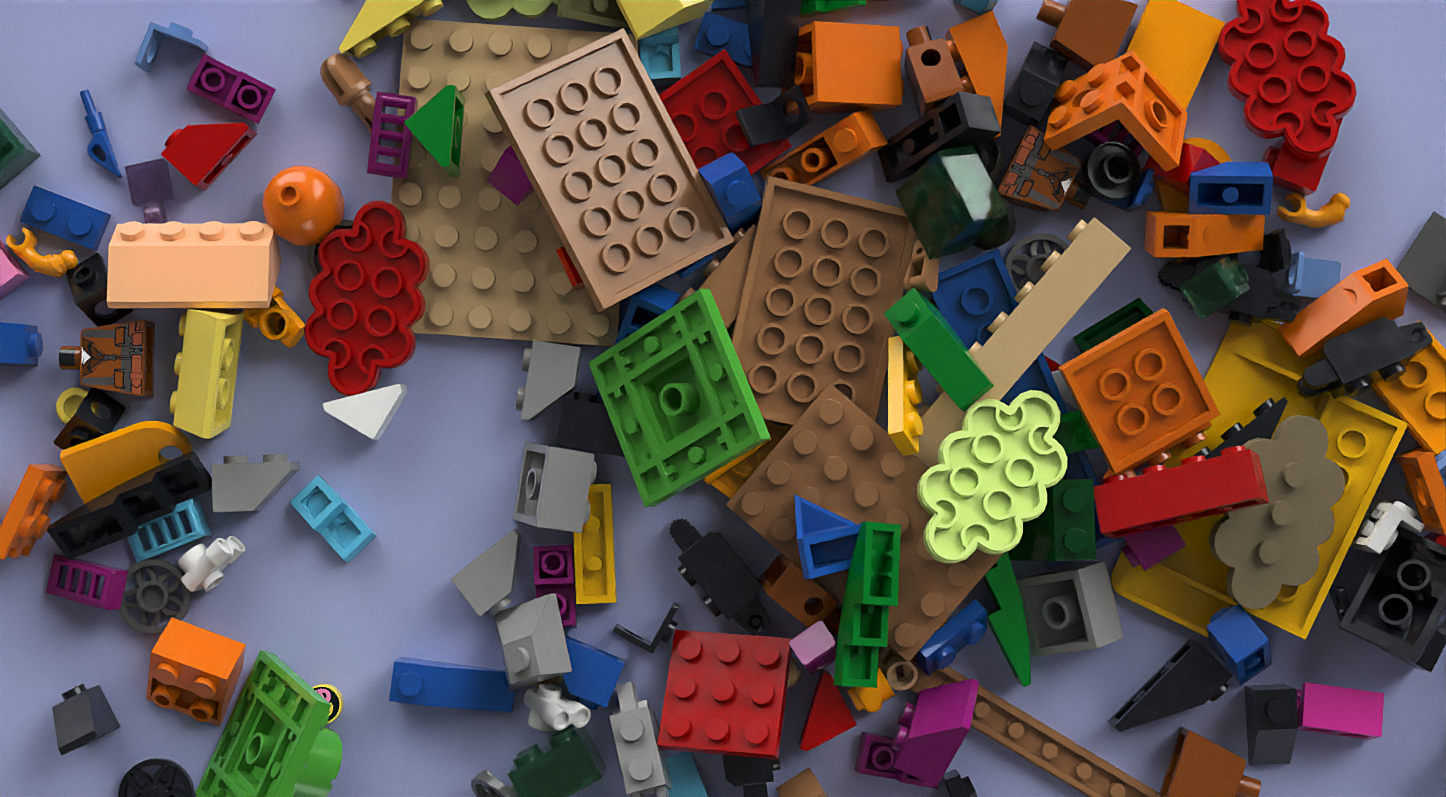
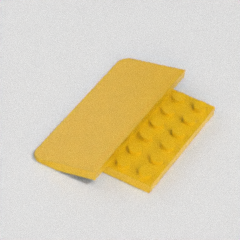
M1264 319L1258 324L1252 322L1251 327H1246L1231 322L1204 378V382L1221 415L1210 420L1212 426L1204 431L1207 437L1205 440L1188 449H1185L1183 444L1171 449L1169 453L1172 457L1166 460L1163 465L1166 466V469L1181 466V460L1192 457L1206 446L1213 451L1224 442L1220 436L1238 422L1245 427L1256 418L1252 412L1270 398L1275 403L1283 397L1288 401L1274 433L1282 421L1294 415L1310 416L1322 423L1329 439L1325 458L1337 463L1341 468L1345 478V487L1339 501L1330 507L1335 520L1334 531L1327 541L1317 546L1320 557L1318 569L1314 576L1304 584L1298 586L1282 584L1277 597L1267 607L1249 609L1242 606L1247 613L1306 640L1408 423L1345 395L1333 399L1331 393L1328 392L1309 400L1300 397V394H1297L1296 384L1302 378L1301 375L1305 368L1312 367L1316 363L1317 357L1322 350L1298 359L1278 333V328L1282 326L1281 324ZM1219 514L1174 525L1185 542L1186 547L1144 572L1141 565L1133 568L1122 551L1111 574V583L1114 590L1120 596L1209 638L1206 626L1210 624V618L1219 610L1238 604L1233 601L1227 591L1226 579L1230 566L1218 561L1212 554L1209 545L1210 532L1214 524L1224 515Z

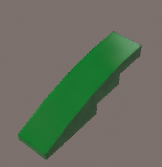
M868 521L861 523L842 602L836 647L834 686L877 688L879 647H887L889 606H898L901 524Z
M1005 552L983 576V580L996 604V607L986 611L987 623L1018 684L1026 687L1031 684L1029 638L1022 598L1007 552Z

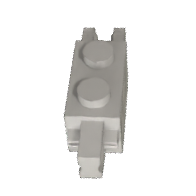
M627 682L616 685L620 707L612 708L613 715L609 717L626 793L630 797H644L657 793V797H670L668 790L672 789V782L665 751L657 745L659 725L655 712L649 707L647 699L639 701L634 683Z

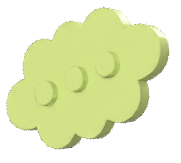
M1029 390L1019 394L1009 406L996 399H984L976 402L966 411L962 420V430L949 434L941 442L938 448L939 464L929 468L921 476L917 485V497L920 505L932 515L925 527L923 542L927 552L935 560L943 564H956L967 559L976 548L987 554L994 555L1008 552L1019 543L1023 534V523L1039 517L1044 512L1047 505L1046 488L1057 484L1064 477L1067 470V456L1064 448L1052 438L1060 424V410L1056 401L1050 395L1042 391Z

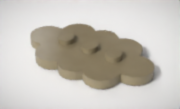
M1304 415L1287 417L1277 427L1272 440L1255 438L1242 445L1245 446L1246 450L1251 449L1260 457L1269 503L1223 513L1224 517L1214 524L1210 532L1209 545L1215 558L1223 564L1230 566L1226 579L1227 591L1233 601L1249 609L1267 607L1277 597L1282 584L1298 586L1309 581L1316 573L1320 557L1317 546L1327 541L1334 531L1335 520L1330 507L1341 498L1344 492L1345 478L1338 464L1325 458L1329 440L1327 431L1322 423L1313 417Z

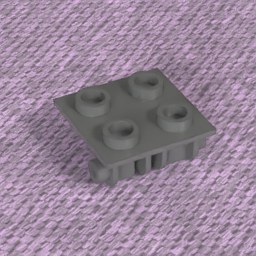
M1434 211L1396 267V270L1407 282L1410 290L1446 313V219Z

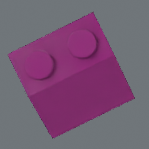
M972 678L920 690L913 704L905 703L897 722L901 726L896 732L891 745L892 749L897 750L893 763L894 768L934 786H938L970 730L979 681Z

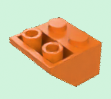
M171 617L151 651L146 700L154 702L159 707L171 708L190 715L197 721L209 722L220 726L243 668L246 644Z

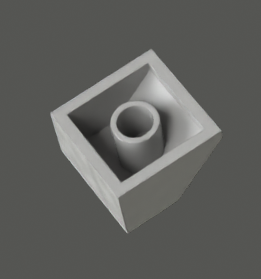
M525 442L513 519L535 527L582 533L583 524L588 522L590 516V502L587 501L589 486L594 483L597 474V465L594 462L595 454Z
M1105 560L1069 566L1016 580L1023 602L1033 657L1097 649L1124 638Z

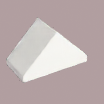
M396 384L325 402L323 407L325 412L373 440H379L406 396L407 389L404 384Z

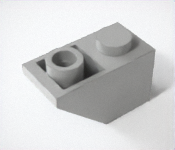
M533 340L532 349L525 348L522 371L528 372L526 388L519 387L516 400V410L522 411L521 419L534 420L577 388L582 348Z
M287 454L263 455V463H248V455L223 456L224 464L211 465L213 512L262 510L299 470V462H287Z

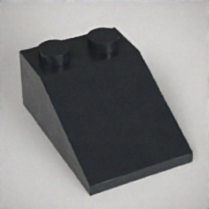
M1397 526L1398 536L1387 550H1382L1381 554L1377 555L1339 625V629L1416 664L1446 619V547Z

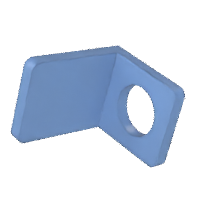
M150 22L135 65L150 73L164 37L206 53L209 47L201 40L193 38V31L184 26L171 22L169 28Z
M1304 252L1291 254L1290 267L1286 269L1283 291L1293 296L1318 299L1339 283L1341 263L1338 261L1306 258Z

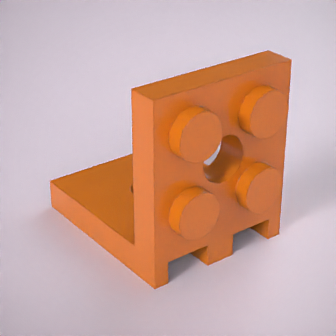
M1131 50L1106 64H1098L1081 77L1073 81L1067 80L1057 87L1048 118L1044 142L1052 151H1055L1105 125L1119 120L1162 169L1167 172L1179 166L1188 113Z
M1420 446L1394 455L1395 461L1401 465L1407 481V485L1404 486L1408 497L1414 501L1421 520L1420 522L1425 525L1423 530L1446 535V488L1433 452H1426Z
M29 464L0 526V559L5 560L7 556L19 558L20 554L26 557L29 556L37 538L40 539L44 536L51 522V518L48 517L49 511L54 502H59L67 488V481L64 480L67 475L66 469L55 464Z

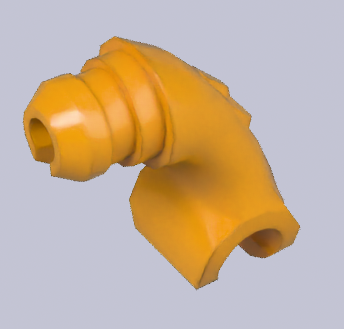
M1341 192L1336 193L1330 198V202L1322 205L1319 210L1314 211L1306 207L1305 198L1300 194H1287L1285 198L1292 204L1293 212L1279 206L1277 208V215L1281 220L1308 226L1309 228L1335 225L1344 221L1345 210L1350 206V198Z
M24 227L22 232L25 234V240L21 245H17L13 235L9 234L6 237V243L12 252L35 272L62 278L63 274L67 273V270L75 268L78 264V259L71 250H64L60 254H48L46 256L38 254L35 250L37 246L36 235Z

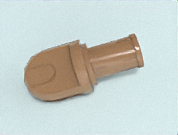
M340 53L330 55L320 67L322 81L336 98L338 104L341 107L345 105L346 108L350 106L371 134L375 106L374 97L369 92L371 90L369 86L372 83L348 56Z

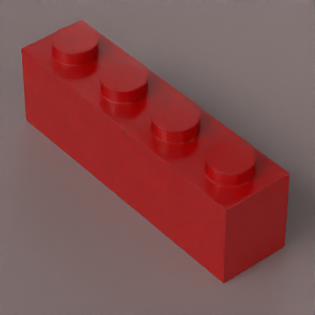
M1233 446L1221 450V456L1206 459L1203 455L1192 456L1181 460L1182 465L1166 469L1165 465H1155L1144 468L1142 470L1143 475L1128 478L1125 474L1107 477L1103 479L1104 484L1093 487L1101 534L1115 539L1269 503L1260 457L1251 449L1246 450L1245 446Z

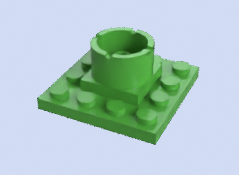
M699 289L588 362L645 508L657 506L771 439L710 289Z
M260 650L195 795L197 797H327L333 787L331 781L337 778L342 760V742L339 735L335 731L325 728L329 719L331 704L275 654Z

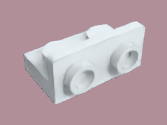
M1383 499L1380 503L1371 502L1350 547L1356 550L1381 554L1382 550H1387L1398 536L1397 526L1408 531L1421 532L1425 525L1415 519L1417 515L1415 510L1399 501H1395L1394 504Z

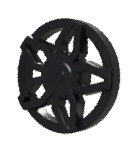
M151 758L133 766L123 777L118 792V797H127V789L130 783L133 791L140 793L132 797L195 796L192 780L186 770L178 763L165 758ZM151 765L162 766L154 774V779H152L150 774L140 769ZM169 768L168 780L160 779L161 775ZM176 774L183 781L186 792L178 788H172V785L175 783ZM134 775L143 779L146 784L143 787L139 786Z

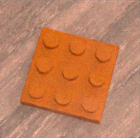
M1164 308L1058 367L1110 470L1115 474L1221 415L1169 311Z

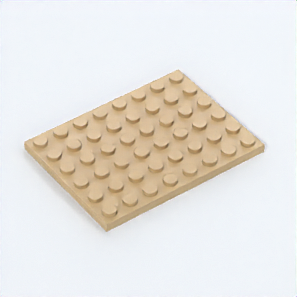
M407 18L411 26L403 33L399 95L416 97L419 102L418 110L447 85H455L465 98L459 177H451L414 135L407 180L393 178L391 204L401 210L405 217V239L419 243L426 250L430 259V270L427 278L419 286L426 301V309L423 317L411 327L413 332L417 334L532 342L535 340L560 344L614 346L619 333L621 301L598 312L586 287L578 291L572 287L556 252L558 248L564 245L535 191L517 206L487 182L504 150L511 144L485 97L489 90L612 33ZM627 34L638 54L639 40L636 41L633 34ZM398 108L397 115L405 116L406 109ZM397 125L396 132L403 133L404 126ZM395 141V148L402 149V142ZM394 157V165H400V158Z

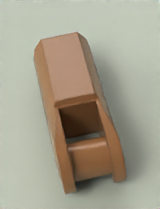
M933 227L917 230L911 262L904 278V288L907 293L912 288H915L918 292L925 290L928 293L935 292L938 288V268L944 236Z

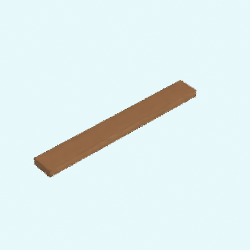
M888 644L887 647H879L878 668L881 669L883 674L887 661L891 657L900 656ZM917 654L911 659L918 671V678L909 689L916 694L920 690L969 679L949 666L944 669L938 668L928 676L918 666ZM899 665L895 667L897 679L904 677L902 667ZM979 685L971 727L1088 797H1161L1159 792Z

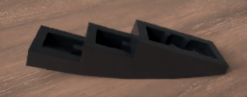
M192 451L114 487L50 524L46 530L66 558L70 560L132 536L136 533L139 525L172 513L177 503L210 491L212 488V477L196 453Z

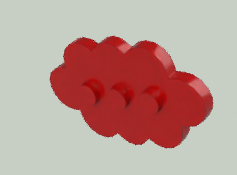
M1237 0L1235 6L1237 18L1227 22L1221 29L1217 49L1223 62L1231 67L1227 79L1229 91L1232 96L1245 103L1243 119L1246 127L1257 137L1265 139L1283 137L1289 151L1298 158L1306 160L1322 158L1333 149L1339 133L1336 120L1348 114L1354 105L1357 95L1354 81L1348 74L1342 71L1346 58L1345 48L1340 41L1327 35L1330 25L1327 12L1321 5L1311 0H1294L1291 2L1290 0Z
M382 200L371 201L363 205L356 213L352 229H336L324 237L318 249V260L323 270L311 280L309 286V299L315 311L308 318L304 327L305 340L308 347L315 354L329 358L328 378L330 383L339 393L346 396L372 391L378 384L382 368H398L405 365L412 358L416 349V337L411 327L423 317L426 309V301L419 286L427 278L430 270V259L426 250L419 243L405 239L406 220L402 211L395 205Z

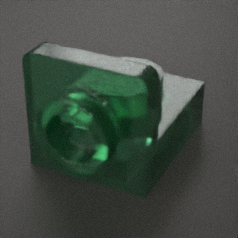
M1228 256L1217 261L1179 287L1201 320L1250 290L1246 283L1249 277L1245 269L1238 261L1234 260L1232 262Z

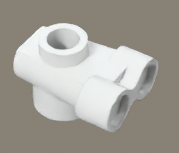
M229 536L226 540L217 538L208 548L204 544L196 545L178 561V565L186 573L181 578L182 583L191 592L202 590L203 588L206 592L212 590L225 578L222 571L245 552V546L234 536Z
M540 684L538 688L528 689L524 696V704L530 709L528 724L542 731H561L569 724L581 728L588 723L591 712L589 708L575 700L571 701L562 696V688L554 684Z

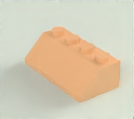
M133 221L117 224L108 246L107 306L108 308H269L282 263L278 236L268 223L257 221L236 224H222L217 221H210L204 224H182L176 221L164 224H142Z

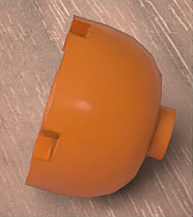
M299 165L283 169L275 175L267 185L262 201L266 222L274 229L277 236L295 246H312L321 243L324 237L334 229L336 224L340 225L345 207L342 191L329 175L314 167Z

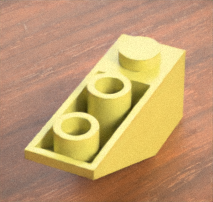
M366 0L342 41L339 50L342 54L349 57L357 56V58H363L374 52L378 48L376 43L388 35L393 38L407 31L411 26L407 18L415 19L421 14L423 17L429 16L443 7V0Z

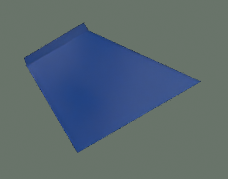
M794 494L797 542L804 580L849 569L861 524L847 520Z

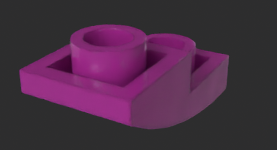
M203 54L186 88L188 91L257 124L260 123L276 91L275 88Z
M573 544L533 546L536 598L556 593L563 629L577 628Z
M862 732L854 769L856 772L895 779L901 783L938 789V786H934L893 767L897 751L891 748L893 737Z

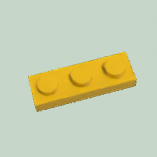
M895 336L888 338V435L902 455L907 456L919 453V436L923 434V425L918 414V404L923 401L922 389L918 382V372L922 371L923 365L901 337Z
M592 484L589 486L587 501L590 502L588 522L583 524L582 533L573 532L576 604L616 603L612 484Z

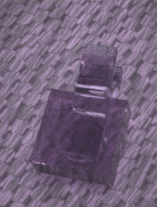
M160 158L125 166L132 204L136 207L144 205L145 223H167L168 219L163 201L175 199L167 160Z

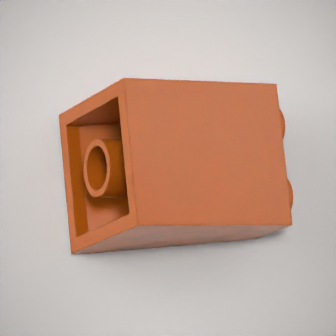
M814 21L799 28L794 86H800L812 114L849 113L865 110L880 112L902 105L905 87L904 81L901 78L903 44L900 39L899 26ZM781 88V94L788 89ZM791 99L786 105L787 114H799L798 105Z

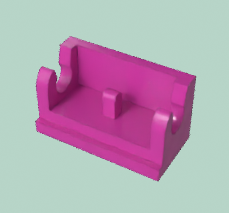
M1308 682L1302 683V690H1296L1298 730L1365 740L1382 737L1384 693Z

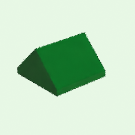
M455 85L445 86L404 122L451 177H459L465 107V98Z

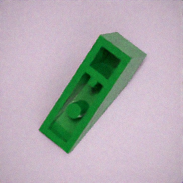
M912 288L884 313L901 339L963 412L994 387V384L937 307L915 288Z

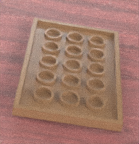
M624 28L499 85L485 94L598 312L734 242Z
M768 176L761 199L762 207L757 217V228L738 313L731 335V342L764 420L793 426L827 385L831 383L876 422L888 366V338L894 337L895 333L894 327L884 313L903 296L904 278L910 264L920 212Z
M831 383L827 385L726 504V506L784 556L795 562L801 569L802 565L796 533L794 494L856 524H861L863 521L901 524L898 606H889L887 644L907 662L915 656L1003 555V553L1000 555L987 554L976 548L967 559L956 564H943L935 560L927 552L923 542L924 530L932 515L920 505L917 497L918 482L929 467L914 454L903 456L888 435V432ZM849 569L813 578L842 605Z

